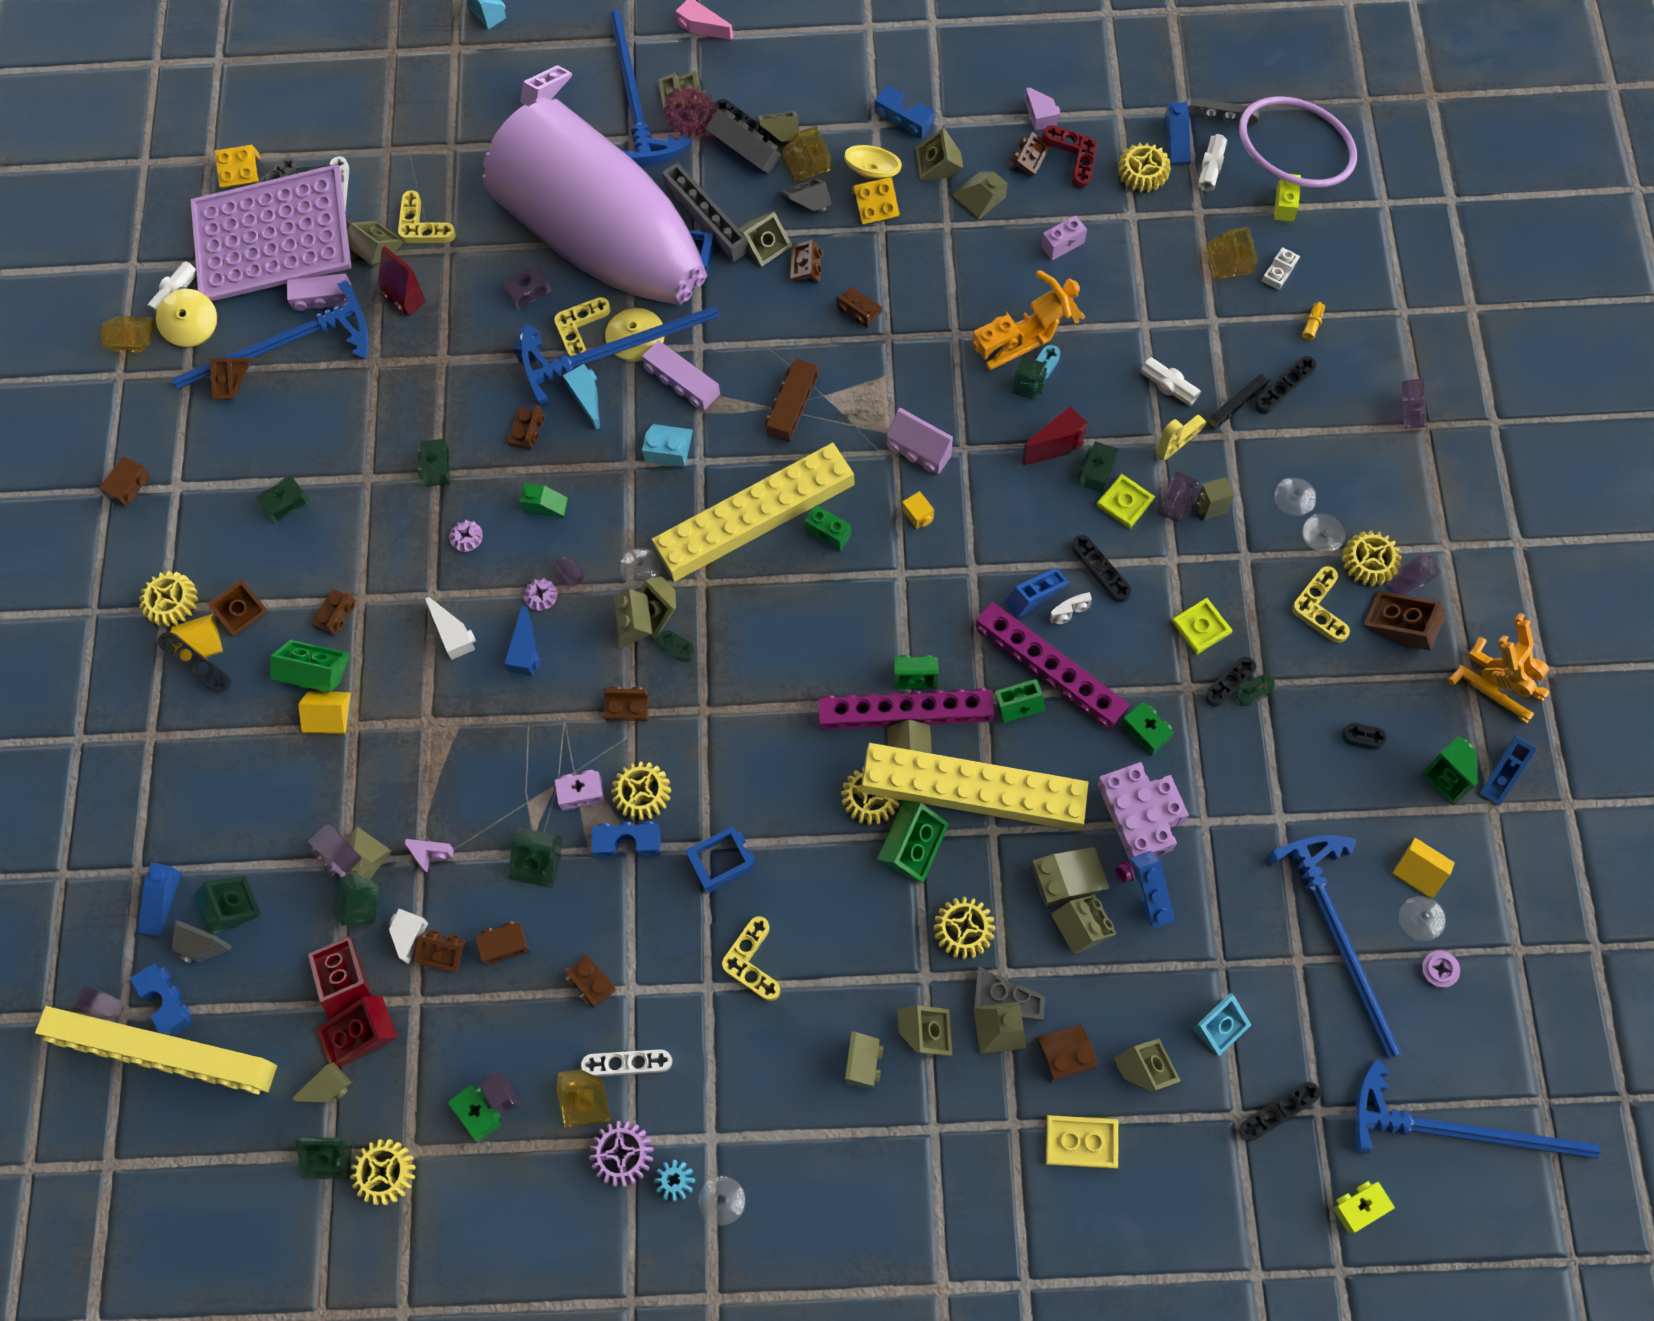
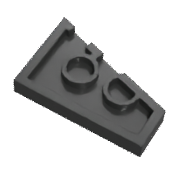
M978 966L974 1007L1020 1002L1022 1019L1044 1020L1045 996L1021 985H1016Z

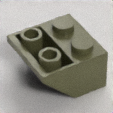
M1095 895L1069 901L1051 914L1073 954L1086 951L1117 935L1113 923L1108 919L1101 902Z

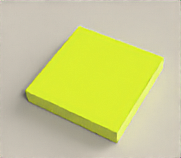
M1121 474L1100 498L1096 506L1131 529L1154 501L1155 496Z
M1208 598L1184 611L1171 621L1196 655L1227 637L1233 631Z

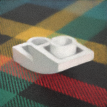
M1282 247L1263 276L1262 282L1280 290L1300 256Z
M1090 592L1072 597L1058 605L1051 611L1050 624H1064L1071 620L1073 611L1083 612L1090 608L1092 601Z

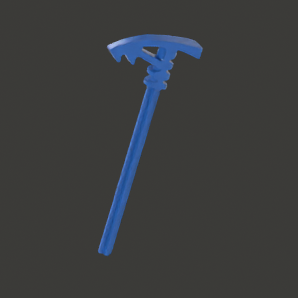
M614 9L610 13L634 124L631 128V133L636 152H623L640 167L658 164L686 151L692 146V140L682 134L679 135L680 140L668 135V141L652 139L650 127L644 122L621 13Z
M347 280L338 282L337 285L349 301L344 302L342 308L337 305L334 306L333 312L327 309L325 315L317 313V317L314 320L222 358H254L319 330L327 332L329 331V326L337 328L338 322H341L352 334V337L346 339V341L357 346V349L352 350V353L367 359L369 347L367 323L351 285ZM356 315L360 327L359 331L347 320L348 318ZM210 363L174 377L173 383L176 385V388H182L211 376Z
M716 306L573 356L563 354L561 360L558 361L556 357L552 358V363L550 364L537 350L543 347L541 341L533 338V336L539 334L538 330L525 325L522 335V358L528 379L541 406L549 403L547 396L539 387V384L545 382V378L548 377L549 380H553L555 374L562 377L564 371L568 373L582 364L593 362L719 318L720 316ZM529 354H533L542 366L532 370Z
M1321 835L1302 839L1273 850L1267 855L1271 866L1291 854L1293 861L1300 863L1296 868L1298 871L1304 872L1301 879L1309 883L1305 888L1312 891L1388 1059L1401 1055L1402 1053L1327 892L1326 883L1328 880L1326 877L1320 876L1323 869L1316 867V864L1327 854H1330L1335 861L1340 857L1343 849L1346 856H1349L1354 849L1356 839L1337 835ZM1323 845L1324 849L1312 857L1308 848Z
M1378 1059L1374 1061L1364 1076L1357 1095L1354 1123L1356 1153L1369 1154L1372 1151L1368 1130H1373L1375 1126L1380 1132H1384L1387 1128L1390 1133L1395 1134L1399 1129L1402 1135H1408L1409 1132L1413 1131L1599 1159V1153H1601L1599 1144L1416 1118L1410 1116L1409 1111H1403L1400 1115L1398 1110L1392 1109L1388 1113L1381 1091L1387 1090L1389 1085L1381 1076H1386L1389 1074V1071ZM1368 1092L1370 1093L1375 1111L1366 1109Z

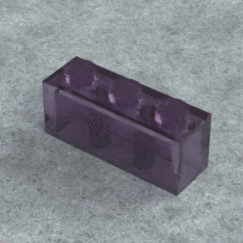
M329 823L308 841L313 846L311 849L312 853L332 874L337 872L341 877L345 876L363 859Z

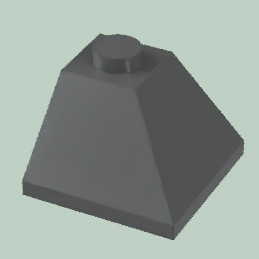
M816 177L780 190L781 194L816 212L825 211L827 206L832 205L826 183Z
M178 920L174 925L172 951L179 954L178 959L189 964L192 960L201 963L230 951L232 947L217 936Z

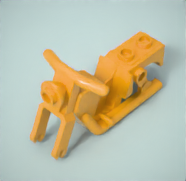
M1039 270L1036 272V277L1050 285L1053 291L1047 292L1030 304L1034 311L1033 315L1028 316L1027 313H1024V319L1015 323L1008 312H1006L1005 316L997 317L991 323L973 331V348L976 353L981 354L984 360L994 350L1002 346L995 355V358L986 362V367L989 371L1048 343L1052 339L1062 315L1066 319L1072 317L1075 323H1079L1080 318L1082 320L1085 318V315L1074 303L1073 298L1078 297V292L1080 291V287L1075 280L1073 281L1071 278H1068L1063 288H1061L1056 279Z

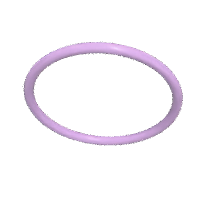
M1268 97L1252 103L1240 118L1239 134L1247 153L1265 171L1283 181L1303 187L1323 188L1339 184L1347 179L1355 169L1357 149L1351 134L1336 117L1315 104L1292 97ZM1275 104L1292 105L1319 115L1335 127L1345 140L1349 150V162L1346 169L1335 177L1321 180L1300 178L1281 171L1267 162L1250 142L1247 133L1249 117L1257 109Z

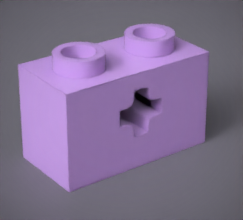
M1075 215L1044 232L1041 247L1050 259L1054 260L1084 244L1087 229Z
M587 770L582 772L581 775L576 776L567 774L555 780L558 805L562 811L605 802L602 779L598 771ZM582 786L581 791L577 792L579 789L578 787Z

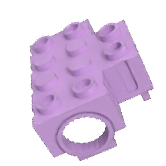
M1139 762L1099 777L1097 786L1129 860L1131 857L1152 851L1158 858L1174 850L1177 842L1175 837L1172 836L1171 827L1185 823L1189 814L1171 775L1150 782L1144 772L1142 763Z

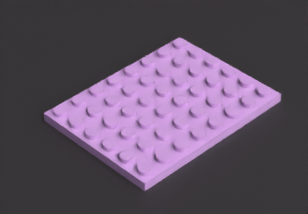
M338 164L191 199L198 291L207 296L211 301L287 284V280L317 277L351 269L341 170Z

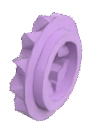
M465 520L462 523L457 522V525L451 528L449 538L455 549L468 552L480 545L483 533L480 526L474 521L469 522ZM469 531L468 533L471 537L463 539L460 533H467Z
M544 578L542 580L534 579L531 584H527L526 590L523 591L527 606L537 611L550 608L557 599L556 587L551 581L549 582ZM538 588L542 592H545L543 593L542 601L541 598H539V596H535L537 595Z
M1434 951L1428 954L1422 963V974L1425 975L1428 983H1432L1436 988H1447L1459 979V963L1448 952ZM1442 962V968L1446 972L1442 973L1439 977L1438 970L1433 967H1438Z

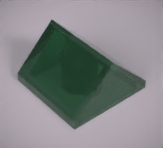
M342 868L339 870L334 900V910L341 926L374 923L381 884Z
M296 1138L295 1142L302 1179L349 1178L353 1141L345 1138Z

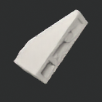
M430 597L426 598L450 658L453 660L474 651L473 642L476 639L472 630L467 631L462 622Z

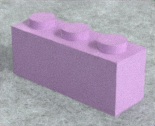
M346 273L287 280V300L292 309L298 311L311 308L322 309L337 305L340 307L349 299L337 283L343 280H347L350 285L351 283Z

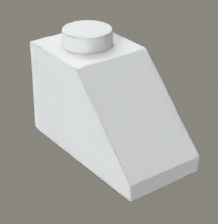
M398 909L397 914L391 917L389 931L399 958L404 963L409 964L416 950L418 936L425 932L428 922L422 917Z

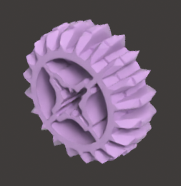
M620 1121L616 1122V1129L611 1124H608V1133L603 1129L599 1130L600 1134L603 1135L601 1140L598 1137L593 1138L599 1144L598 1146H590V1150L596 1152V1154L589 1156V1159L591 1161L597 1160L591 1167L593 1170L601 1168L596 1176L601 1178L605 1175L604 1182L606 1184L612 1178V1185L614 1187H617L619 1180H621L622 1186L626 1187L628 1178L632 1184H635L636 1179L634 1176L636 1174L641 1179L644 1178V1175L640 1172L642 1168L646 1171L650 1170V1167L645 1165V1161H653L652 1157L646 1156L647 1153L654 1151L652 1147H646V1145L651 1143V1139H643L646 1135L645 1130L637 1134L639 1130V1125L637 1124L630 1130L631 1123L629 1121H626L624 1128H622ZM624 1135L634 1137L639 1144V1148L627 1147ZM616 1137L614 1148L604 1152L607 1143ZM621 1146L624 1151L629 1152L622 1161L618 1156H614L619 1152ZM640 1155L637 1164L627 1171L629 1160ZM604 1160L617 1161L620 1173L609 1171Z

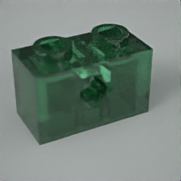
M1021 356L1015 372L1013 394L1036 400L1038 393L1042 394L1045 386L1044 381L1047 372L1044 371L1045 363Z
M446 440L420 441V449L417 451L418 460L421 461V467H418L419 479L423 480L426 487L450 484V456Z
M1097 441L1094 442L1092 448L1088 447L1084 458L1087 460L1086 465H1081L1078 476L1081 477L1079 485L1103 493L1119 449Z
M292 475L280 480L278 484L264 490L256 497L274 524L310 502Z

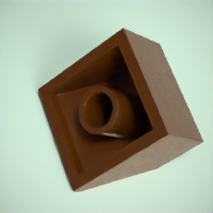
M1081 1024L1037 1037L1051 1083L1096 1070L1099 1066L1092 1044Z

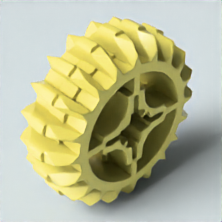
M1139 142L1137 147L1132 145L1130 149L1126 148L1124 154L1120 156V162H1118V174L1121 177V182H1126V188L1132 186L1133 191L1139 189L1140 193L1143 190H1147L1149 193L1151 188L1156 191L1159 186L1162 187L1164 185V182L1169 177L1171 168L1167 153H1162V148L1156 149V145L1149 146L1148 142L1145 146H1142Z
M1372 530L1368 534L1363 531L1359 536L1354 535L1347 542L1343 550L1344 556L1342 557V562H1345L1344 569H1350L1348 576H1356L1355 582L1360 579L1363 580V585L1370 582L1371 587H1373L1377 582L1381 586L1385 581H1391L1392 577L1398 573V569L1401 567L1400 560L1402 559V555L1398 554L1400 548L1394 547L1395 541H1388L1389 535L1381 537V531L1377 535H1374ZM1356 550L1360 553L1361 562L1357 559ZM1383 555H1385L1387 559V566L1384 564L1385 561L1382 558Z
M168 571L166 576L163 573H159V578L156 579L152 576L153 581L151 583L145 582L147 588L141 589L143 595L139 597V600L142 602L139 606L143 610V615L148 617L150 622L156 623L159 626L164 624L170 627L171 623L178 625V620L180 619L186 622V615L192 616L190 610L196 609L194 603L198 601L196 596L198 593L194 583L187 576L181 575L178 572L173 574Z
M641 761L638 767L631 763L630 770L623 767L624 775L617 773L616 776L619 781H613L612 783L615 787L611 790L612 795L615 796L612 800L617 804V810H623L624 816L630 814L632 820L637 815L640 821L644 820V815L652 819L651 813L655 812L659 815L660 811L658 808H666V804L663 801L670 800V797L667 795L671 792V788L668 787L670 784L669 779H664L666 774L664 771L659 772L660 768L658 766L652 769V764L649 762L646 767H644ZM637 777H643V778H642L641 780H639V781L633 780V779H635V778H637ZM654 780L659 786L656 796L650 791ZM626 786L632 791L629 802L624 799ZM641 802H649L646 805L638 806Z
M862 767L861 774L855 770V778L848 776L849 783L843 784L845 790L841 792V796L844 797L842 804L847 806L845 808L846 813L852 812V819L860 816L859 823L862 824L864 819H867L869 826L872 824V820H876V824L879 825L881 817L888 821L887 813L892 816L895 814L893 808H899V803L897 802L899 799L875 795V798L869 799L868 802V794L860 793V784L862 783L864 767ZM853 793L863 799V808L856 804L853 799ZM884 804L880 809L870 810L874 805L882 806Z
M966 897L962 898V903L960 904L957 898L953 899L954 906L949 902L945 903L947 910L939 909L941 916L935 917V921L939 924L934 925V930L940 931L935 934V939H942L939 942V946L948 945L945 950L947 954L952 949L955 950L953 955L955 958H957L958 952H961L963 959H966L967 952H970L972 958L976 957L975 950L983 954L984 949L982 946L990 947L988 940L994 939V935L990 932L995 931V926L990 925L994 918L986 917L990 910L985 909L981 911L984 904L981 902L978 906H975L974 898L971 899L970 904L966 903ZM965 912L964 917L961 919H949L955 913ZM972 914L979 918L983 930L978 929L979 926L972 923ZM966 919H968V929H966L961 937V927L965 924ZM945 925L951 927V930L957 933L956 942L947 934ZM967 937H980L972 944H963Z
M380 1139L377 1142V1147L371 1142L369 1143V1151L365 1148L361 1149L363 1157H355V1160L359 1161L358 1166L352 1165L351 1169L357 1172L352 1174L350 1178L357 1180L352 1187L359 1189L357 1193L359 1197L365 1195V1202L369 1203L372 1200L374 1205H378L381 1201L383 1205H388L389 1198L392 1202H397L396 1194L398 1193L404 1197L405 1192L403 1188H411V1184L407 1183L408 1179H414L415 1175L409 1174V1171L416 1169V1167L412 1164L408 1165L414 1158L411 1155L406 1156L409 1150L407 1148L401 1149V1143L397 1142L393 1145V1140L388 1139L384 1143ZM383 1153L394 1154L391 1159L388 1158L384 1162L375 1158ZM399 1163L400 1174L398 1180H396L394 1172ZM368 1165H370L372 1168L371 1175L366 1179ZM378 1166L387 1169V1178L379 1175L382 1173H380L381 1169ZM382 1182L391 1186V1188L382 1192L372 1190L375 1185L378 1186Z

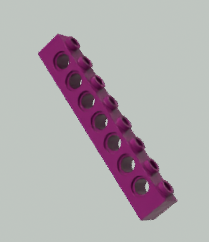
M993 601L977 618L976 628L981 636L990 638L994 641L993 643L997 648L1010 653L1014 661L1023 663L1027 666L1030 673L1043 678L1047 686L1052 689L1056 688L1067 701L1076 703L1084 714L1093 716L1101 727L1109 728L1112 731L1127 713L1130 706L1129 703ZM996 626H1001L1005 630L996 631L994 628ZM1019 639L1021 643L1014 644L1011 642V640ZM1034 651L1038 656L1031 657L1028 653ZM1052 664L1055 669L1048 670L1045 665ZM1069 677L1073 682L1066 683L1062 678ZM1086 690L1090 695L1083 696L1079 691ZM1104 703L1107 708L1100 709L1096 704Z
M978 688L974 691L956 689L953 692L935 690L924 694L914 691L904 695L893 692L884 696L872 693L864 697L846 695L844 698L825 696L823 699H818L820 731L889 727L908 719L927 725L993 722L994 720L993 691L986 688ZM973 702L976 704V707L968 708L965 704ZM951 703L955 707L953 709H946L944 705ZM930 704L933 709L924 710L922 706ZM904 705H908L912 709L910 711L905 712L902 711L900 708ZM882 706H886L890 710L886 713L880 712L878 709ZM861 707L868 709L864 714L857 712ZM842 708L846 710V713L838 715L835 711Z

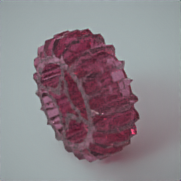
M689 84L688 89L682 85L681 91L675 88L674 93L669 94L670 99H666L665 104L667 106L664 108V112L667 114L665 118L670 120L669 126H674L675 132L679 129L681 130V135L688 132V136L691 137L692 132H694L696 136H699V130L705 133V127H707L716 112V109L713 108L715 102L710 101L712 96H705V89L700 92L699 85L696 89H692L691 84ZM684 100V105L675 110L676 104ZM687 106L691 111H693V116L692 113H690V111L687 110ZM705 111V116L697 122V115ZM681 119H686L689 121V123L684 122Z

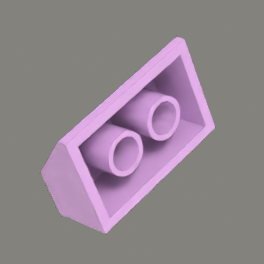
M898 409L886 436V446L891 451L901 453L909 461L917 462L928 472H934L938 475L952 455V436L904 409Z

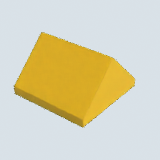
M214 614L172 626L170 632L177 634L205 657L223 652ZM173 637L169 638L172 646L176 648V650L180 646H182L181 643L179 646H176L174 643H172ZM184 649L180 655L181 659L189 661L192 657L191 651Z
M307 691L298 704L302 733L345 734L351 693Z
M1414 838L1392 875L1432 900L1450 876L1455 862L1417 838Z

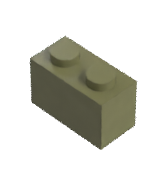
M1224 477L1202 484L1195 508L1197 513L1202 515L1204 521L1228 512L1234 493L1227 478Z

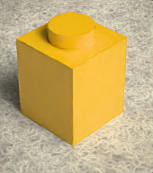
M920 491L903 501L902 511L916 529L929 525L934 519V509Z

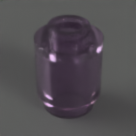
M563 555L556 560L554 569L566 584L574 587L584 579L583 570L570 555Z

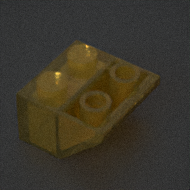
M817 126L798 132L782 149V154L796 182L832 169L831 154Z
M1249 227L1230 229L1206 244L1214 279L1254 273L1258 258Z

